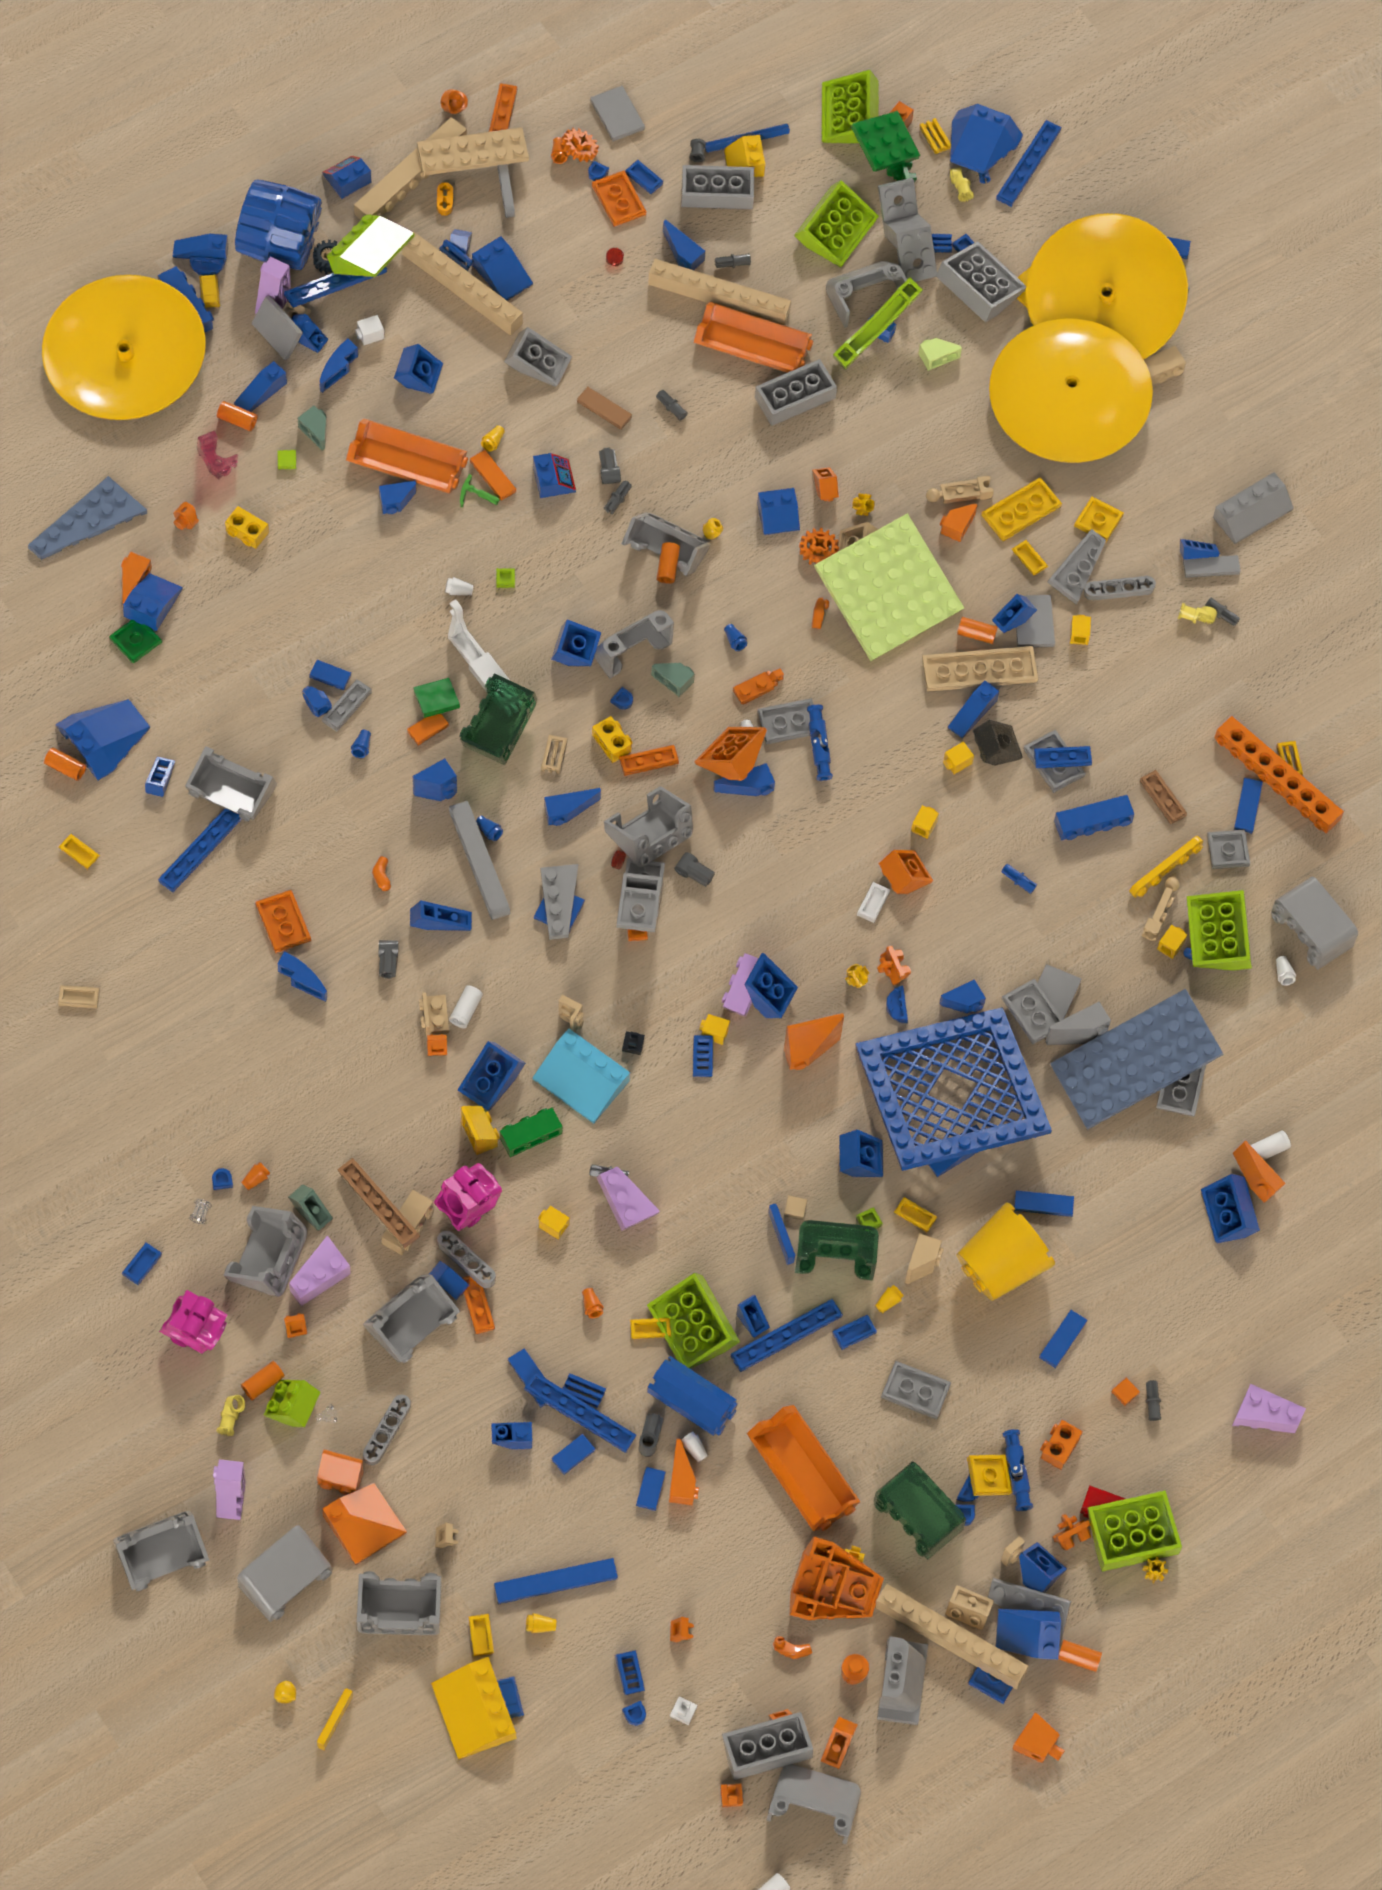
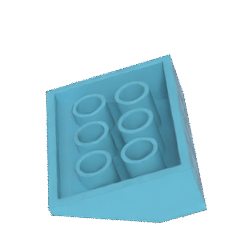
M568 1028L556 1042L532 1079L594 1124L630 1082V1072Z

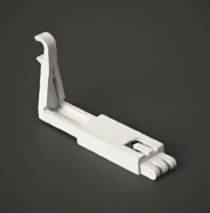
M454 600L449 603L453 609L450 610L452 620L448 638L469 664L471 673L500 710L503 709L509 718L513 716L510 709L515 714L519 712L516 705L521 710L525 709L524 703L520 700V692L489 652L485 653L467 630L463 619V610L459 602ZM500 685L503 688L501 689V694L505 696L503 698L495 689L497 687L500 688Z

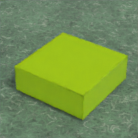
M277 450L278 470L297 469L296 450Z
M496 568V588H515V568Z
M874 1207L856 1215V1219L865 1234L883 1225Z

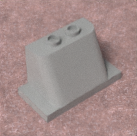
M891 1636L887 1639L886 1667L882 1695L879 1700L878 1720L918 1725L928 1644L909 1642L902 1638Z

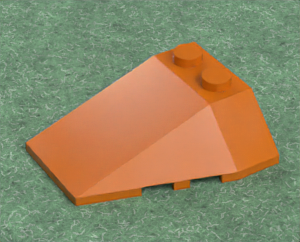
M814 1536L802 1553L791 1588L789 1614L806 1620L872 1617L884 1578L834 1542Z

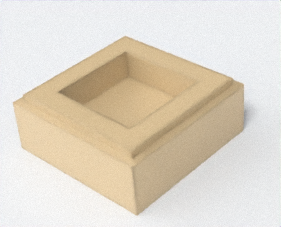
M788 1195L784 1216L803 1220L807 1199Z

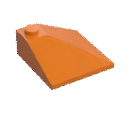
M728 727L694 762L696 765L728 780H744L754 767L767 729L765 727Z
M843 1013L787 1026L784 1052L790 1070H801L809 1066L841 1039L844 1021Z
M374 1483L340 1497L322 1508L324 1519L355 1565L407 1533Z

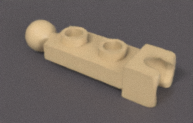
M990 476L977 477L974 480L941 484V491L931 488L927 491L926 498L930 502H937L942 498L944 504L973 499L984 500L992 498L994 491L991 487L986 488L989 486Z
M1170 877L1165 881V891L1153 918H1148L1143 929L1142 936L1146 939L1156 941L1161 926L1167 916L1165 910L1167 907H1171L1174 897H1171L1172 893L1179 888V881L1175 877Z

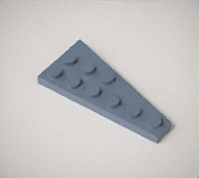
M108 476L29 543L28 549L42 560L62 551L67 546L79 544V541L83 539H90L115 528V525L124 521L127 523L140 514L141 516L147 514V509Z

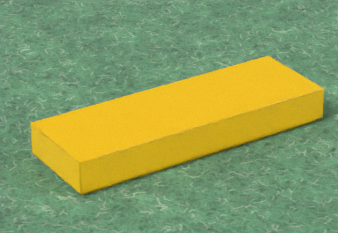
M344 1689L317 1740L318 1748L325 1750L353 1698L352 1690Z

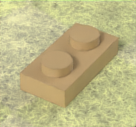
M1020 1536L1004 1549L1001 1562L1005 1566H1008L1010 1563L1015 1564L1019 1560V1555L1024 1551L1025 1541Z

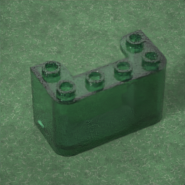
M494 673L492 678L489 677L486 681L485 687L487 688L488 695L486 699L483 698L481 700L478 714L473 716L470 725L462 728L459 737H461L460 741L464 747L505 765L536 707L537 697L534 691Z
M815 1220L804 1221L799 1229L794 1273L808 1274L812 1272L815 1267L816 1257L855 1260V1275L859 1279L873 1281L879 1240L877 1229L865 1225Z
M914 1461L910 1462L875 1493L873 1501L875 1508L880 1513L889 1512L895 1521H899L903 1525L904 1531L916 1539V1552L927 1560L964 1529L966 1522L964 1514Z

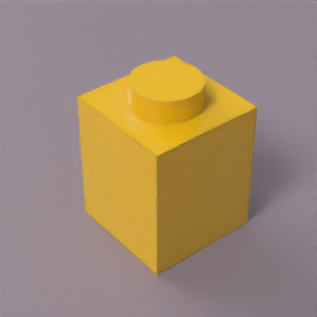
M1082 614L1072 615L1070 644L1088 645L1091 617Z
M963 741L945 752L943 763L948 770L956 774L973 764L974 755Z
M922 805L912 823L911 832L928 839L938 821L939 813L932 807Z
M1171 925L1159 941L1157 950L1174 959L1184 945L1187 934L1180 927Z
M708 1014L706 1020L702 1019L699 1030L702 1031L701 1035L713 1036V1042L723 1045L729 1030L730 1021Z
M551 1205L547 1210L544 1209L538 1217L539 1228L558 1240L570 1225V1217Z

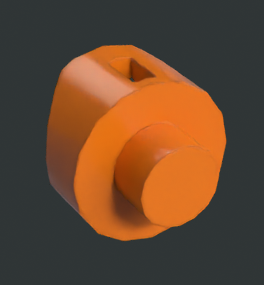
M455 89L445 91L441 97L442 109L451 114L460 113L468 105L467 96Z
M183 502L173 512L176 518L173 521L174 525L180 530L184 528L192 529L199 522L195 507L188 502Z
M851 1654L842 1663L841 1675L851 1685L863 1682L869 1673V1663L862 1655Z

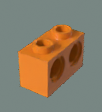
M1061 1420L1059 1425L1055 1423L1050 1432L1052 1435L1049 1441L1045 1440L1040 1448V1451H1042L1041 1459L1062 1470L1079 1442L1083 1431L1064 1420ZM1060 1433H1067L1070 1438L1064 1439L1060 1436ZM1057 1449L1060 1454L1053 1455L1050 1450Z

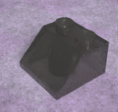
M989 719L973 730L974 739L984 763L996 766L1023 758L1012 725Z

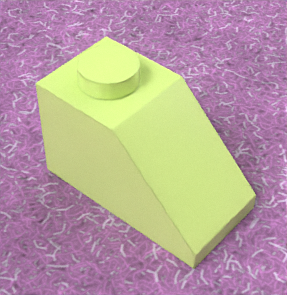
M934 338L923 341L920 344L918 354L927 370H931L959 359L962 348L960 345Z

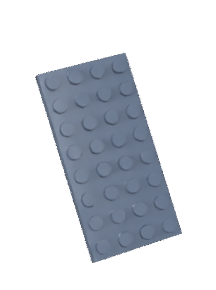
M1184 989L1051 1062L1050 1065L1088 1130L1224 1054L1189 993Z

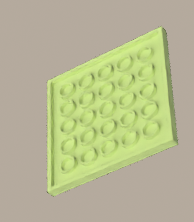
M908 513L814 565L870 661L964 609Z

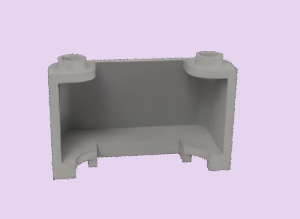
M205 746L185 787L189 791L188 794L198 799L200 796L239 814L241 819L249 822L250 819L254 820L274 792L277 783L272 776L266 773L263 776L260 772L255 773L225 759L222 755L215 754L213 749Z
M252 1206L247 1216L248 1226L252 1230L251 1236L240 1262H230L223 1276L227 1280L272 1296H281L285 1291L305 1242L307 1229L291 1211Z
M431 1274L420 1275L367 1319L363 1326L397 1362L405 1363L413 1356L411 1353L418 1343L439 1325L445 1323L449 1325L454 1322L460 1310Z
M190 1511L181 1512L113 1539L132 1590L136 1589V1591L146 1589L148 1587L147 1584L152 1579L186 1566H194V1569L205 1566V1562L209 1561L194 1516Z
M297 1525L240 1572L237 1577L238 1587L269 1622H272L274 1619H280L285 1614V1604L315 1579L317 1581L321 1579L322 1581L326 1580L332 1574L331 1571L333 1569L300 1525Z

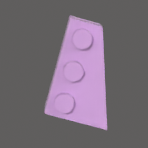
M270 257L267 262L263 263L260 270L261 276L255 314H257L266 296H270L281 309H283L288 301L284 296V292L291 289L290 266Z
M746 953L743 957H739L736 965L738 971L736 975H732L729 985H731L729 993L725 992L722 999L724 1009L744 1017L747 1016L752 1000L744 984L758 958Z
M618 1166L597 1177L622 1231L660 1212Z
M328 1235L289 1283L290 1292L301 1306L351 1274L350 1265Z
M1250 1384L1232 1426L1242 1425L1255 1429L1266 1428L1271 1431L1295 1433L1306 1408Z
M219 1460L218 1466H214L213 1472L216 1491V1517L241 1520L246 1486L244 1463Z

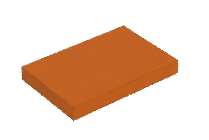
M624 170L592 182V187L614 227L646 215L647 211Z
M292 890L255 902L275 953L311 941V936Z

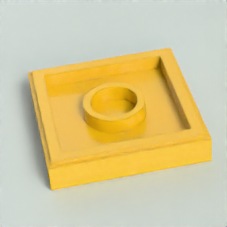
M1091 496L1074 523V527L1086 533H1089L1092 529L1107 542L1123 517L1124 512Z
M969 1455L967 1457L973 1496L1010 1495L1013 1493L1006 1455Z

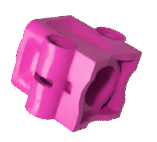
M480 1163L470 1168L463 1166L452 1177L443 1181L441 1191L436 1197L434 1204L450 1218L452 1225L460 1231L465 1227L470 1228L474 1226L483 1214L495 1208L502 1193V1188L496 1178Z
M186 1290L183 1296L177 1297L172 1306L170 1317L163 1323L159 1332L171 1338L173 1343L181 1347L188 1346L203 1354L207 1350L211 1351L217 1344L226 1327L227 1322H225L227 1314L215 1308L214 1302L210 1299L197 1296Z

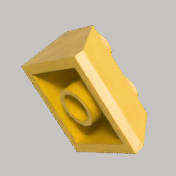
M760 135L742 136L724 148L726 165L728 167H754V177L764 176L765 160Z
M462 1106L461 1124L475 1154L479 1155L498 1147L500 1136L497 1129H493L490 1124L492 1119L489 1112H485L482 1106Z

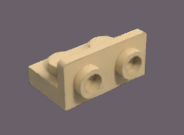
M423 992L422 999H419L420 1011H424V1017H421V1028H425L426 1035L449 1033L446 995L426 996V992Z
M562 995L559 999L560 1017L564 1021L570 1022V1029L572 1031L580 1030L584 1023L583 1005Z
M956 1585L945 1615L983 1630L994 1600Z

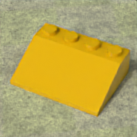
M489 1657L469 1663L431 1683L458 1760L517 1739Z

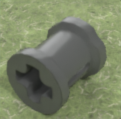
M693 139L690 141L692 149L689 158L691 161L702 162L705 160L704 148L706 142L704 140Z

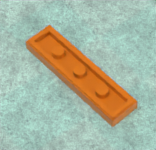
M500 83L489 132L509 128L517 86Z

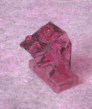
M214 430L198 437L197 452L199 456H202L208 471L217 479H220L222 476L226 477L232 471V467L236 468L238 466V454L228 458L218 456L215 452L218 436Z

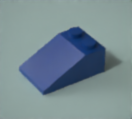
M502 236L472 253V260L474 261L472 266L493 291L508 301L533 285L532 280L516 254Z
M149 573L130 592L123 604V615L127 619L135 620V622L147 625L157 631L183 587Z
M761 953L744 984L754 1007L765 1018H782L798 989V986L765 953Z
M487 1041L459 1086L458 1091L487 1111H490L516 1080L526 1063L497 1043Z
M998 1609L995 1647L1037 1659L1058 1660L1061 1632L1060 1613L1053 1611Z

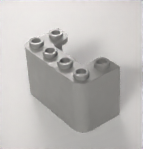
M1310 877L1274 902L1271 911L1273 920L1280 924L1286 922L1289 928L1295 930L1299 940L1309 947L1307 960L1317 970L1354 946L1358 936L1356 926L1315 877Z
M371 1571L359 1574L358 1632L400 1635H437L440 1633L441 1576H437L435 1573H427L424 1577H421V1582H417L416 1579L397 1581L394 1578H386L384 1581H380V1577Z

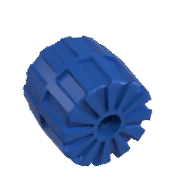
M259 179L254 180L248 189L240 212L235 237L236 252L262 262H267L272 257L289 265L291 269L302 270L308 261L310 250L315 242L313 234L318 231V220L322 210L321 199L318 196L287 185Z

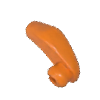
M822 597L817 599L813 610L812 628L821 629L825 613L824 609L829 608V600H824Z
M380 856L373 867L372 874L378 887L382 891H388L391 888L390 880L385 874L388 859Z
M782 1636L776 1637L773 1642V1648L790 1659H799L812 1654L810 1644L794 1645L785 1641V1638Z

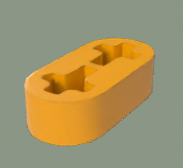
M443 182L437 187V212L440 215L447 216L453 210V186L450 183ZM444 190H447V196H443ZM443 202H447L445 209L443 208Z

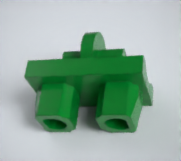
M912 161L887 168L886 170L887 175L893 177L896 181L912 178L915 183L917 180L916 173L908 171L912 168Z

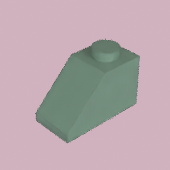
M312 406L297 418L298 428L323 451L326 443L327 416L323 410H318L315 406Z
M682 663L654 664L651 670V675L678 697L694 683L695 674L693 670L688 666L685 667Z
M302 1184L288 1196L297 1211L316 1230H321L333 1219L312 1188Z

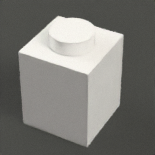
M378 315L357 321L355 333L358 340H362L363 345L384 339V329Z

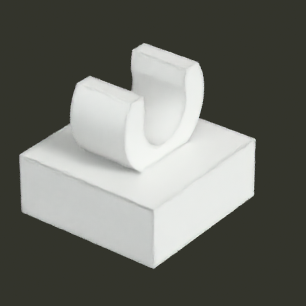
M678 1697L670 1717L689 1725L698 1705Z

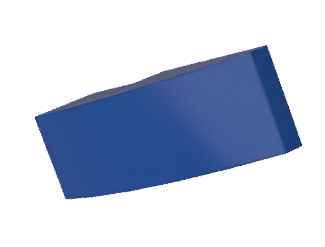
M347 338L327 361L319 381L322 393L348 374L349 364L358 357V347L350 339Z
M284 951L277 963L278 972L291 977V986L326 1002L327 990L316 974L302 961Z

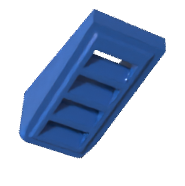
M1180 539V553L1184 560L1220 556L1216 544Z
M156 757L145 783L146 793L164 796L175 760Z
M695 1035L693 1037V1077H712L713 1036ZM697 1051H708V1053H697ZM697 1059H708V1061H697ZM697 1066H705L708 1069H697Z
M636 1650L614 1655L624 1695L645 1691ZM632 1658V1662L622 1664V1660ZM634 1666L635 1670L624 1672L623 1668ZM636 1674L637 1678L626 1680L625 1676ZM638 1682L639 1686L632 1688H628L627 1684Z

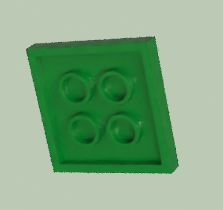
M898 111L856 122L851 126L873 172L914 161L921 156Z

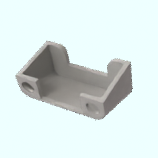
M655 611L604 640L597 646L594 658L610 679L618 675L622 670V664L617 656L643 640L647 639L655 649H664L670 646L673 642L674 622L666 612Z
M661 786L647 794L648 810L626 824L622 825L620 813H616L604 821L605 832L638 867L647 865L690 838L693 833L691 805ZM659 795L657 801L653 803V798Z

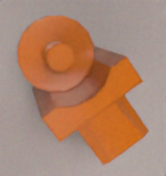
M887 946V950L880 955L879 961L881 964L877 969L879 973L885 972L886 976L890 977L893 985H898L902 979L907 978L911 974L909 966H901L900 964L904 959L902 950H894L893 946Z
M1064 1514L1061 1516L1062 1522L1057 1527L1059 1530L1066 1529L1052 1536L1054 1542H1059L1063 1550H1069L1075 1546L1071 1538L1072 1535L1076 1534L1080 1542L1091 1538L1088 1528L1091 1524L1089 1520H1082L1073 1525L1072 1523L1077 1521L1076 1516L1069 1518Z

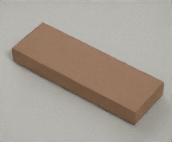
M588 386L577 398L579 404L620 430L632 418L631 413Z
M1156 770L1140 778L1141 784L1170 824L1187 816L1185 809Z

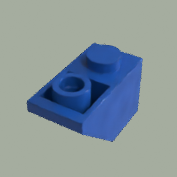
M307 314L294 315L291 320L303 332L298 343L319 353L329 339Z
M532 1422L491 1423L492 1444L509 1449H532Z

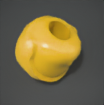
M716 518L709 519L702 527L704 536L709 540L717 538L723 532V526Z
M282 1681L277 1684L274 1691L276 1701L287 1704L296 1700V1688L292 1682Z

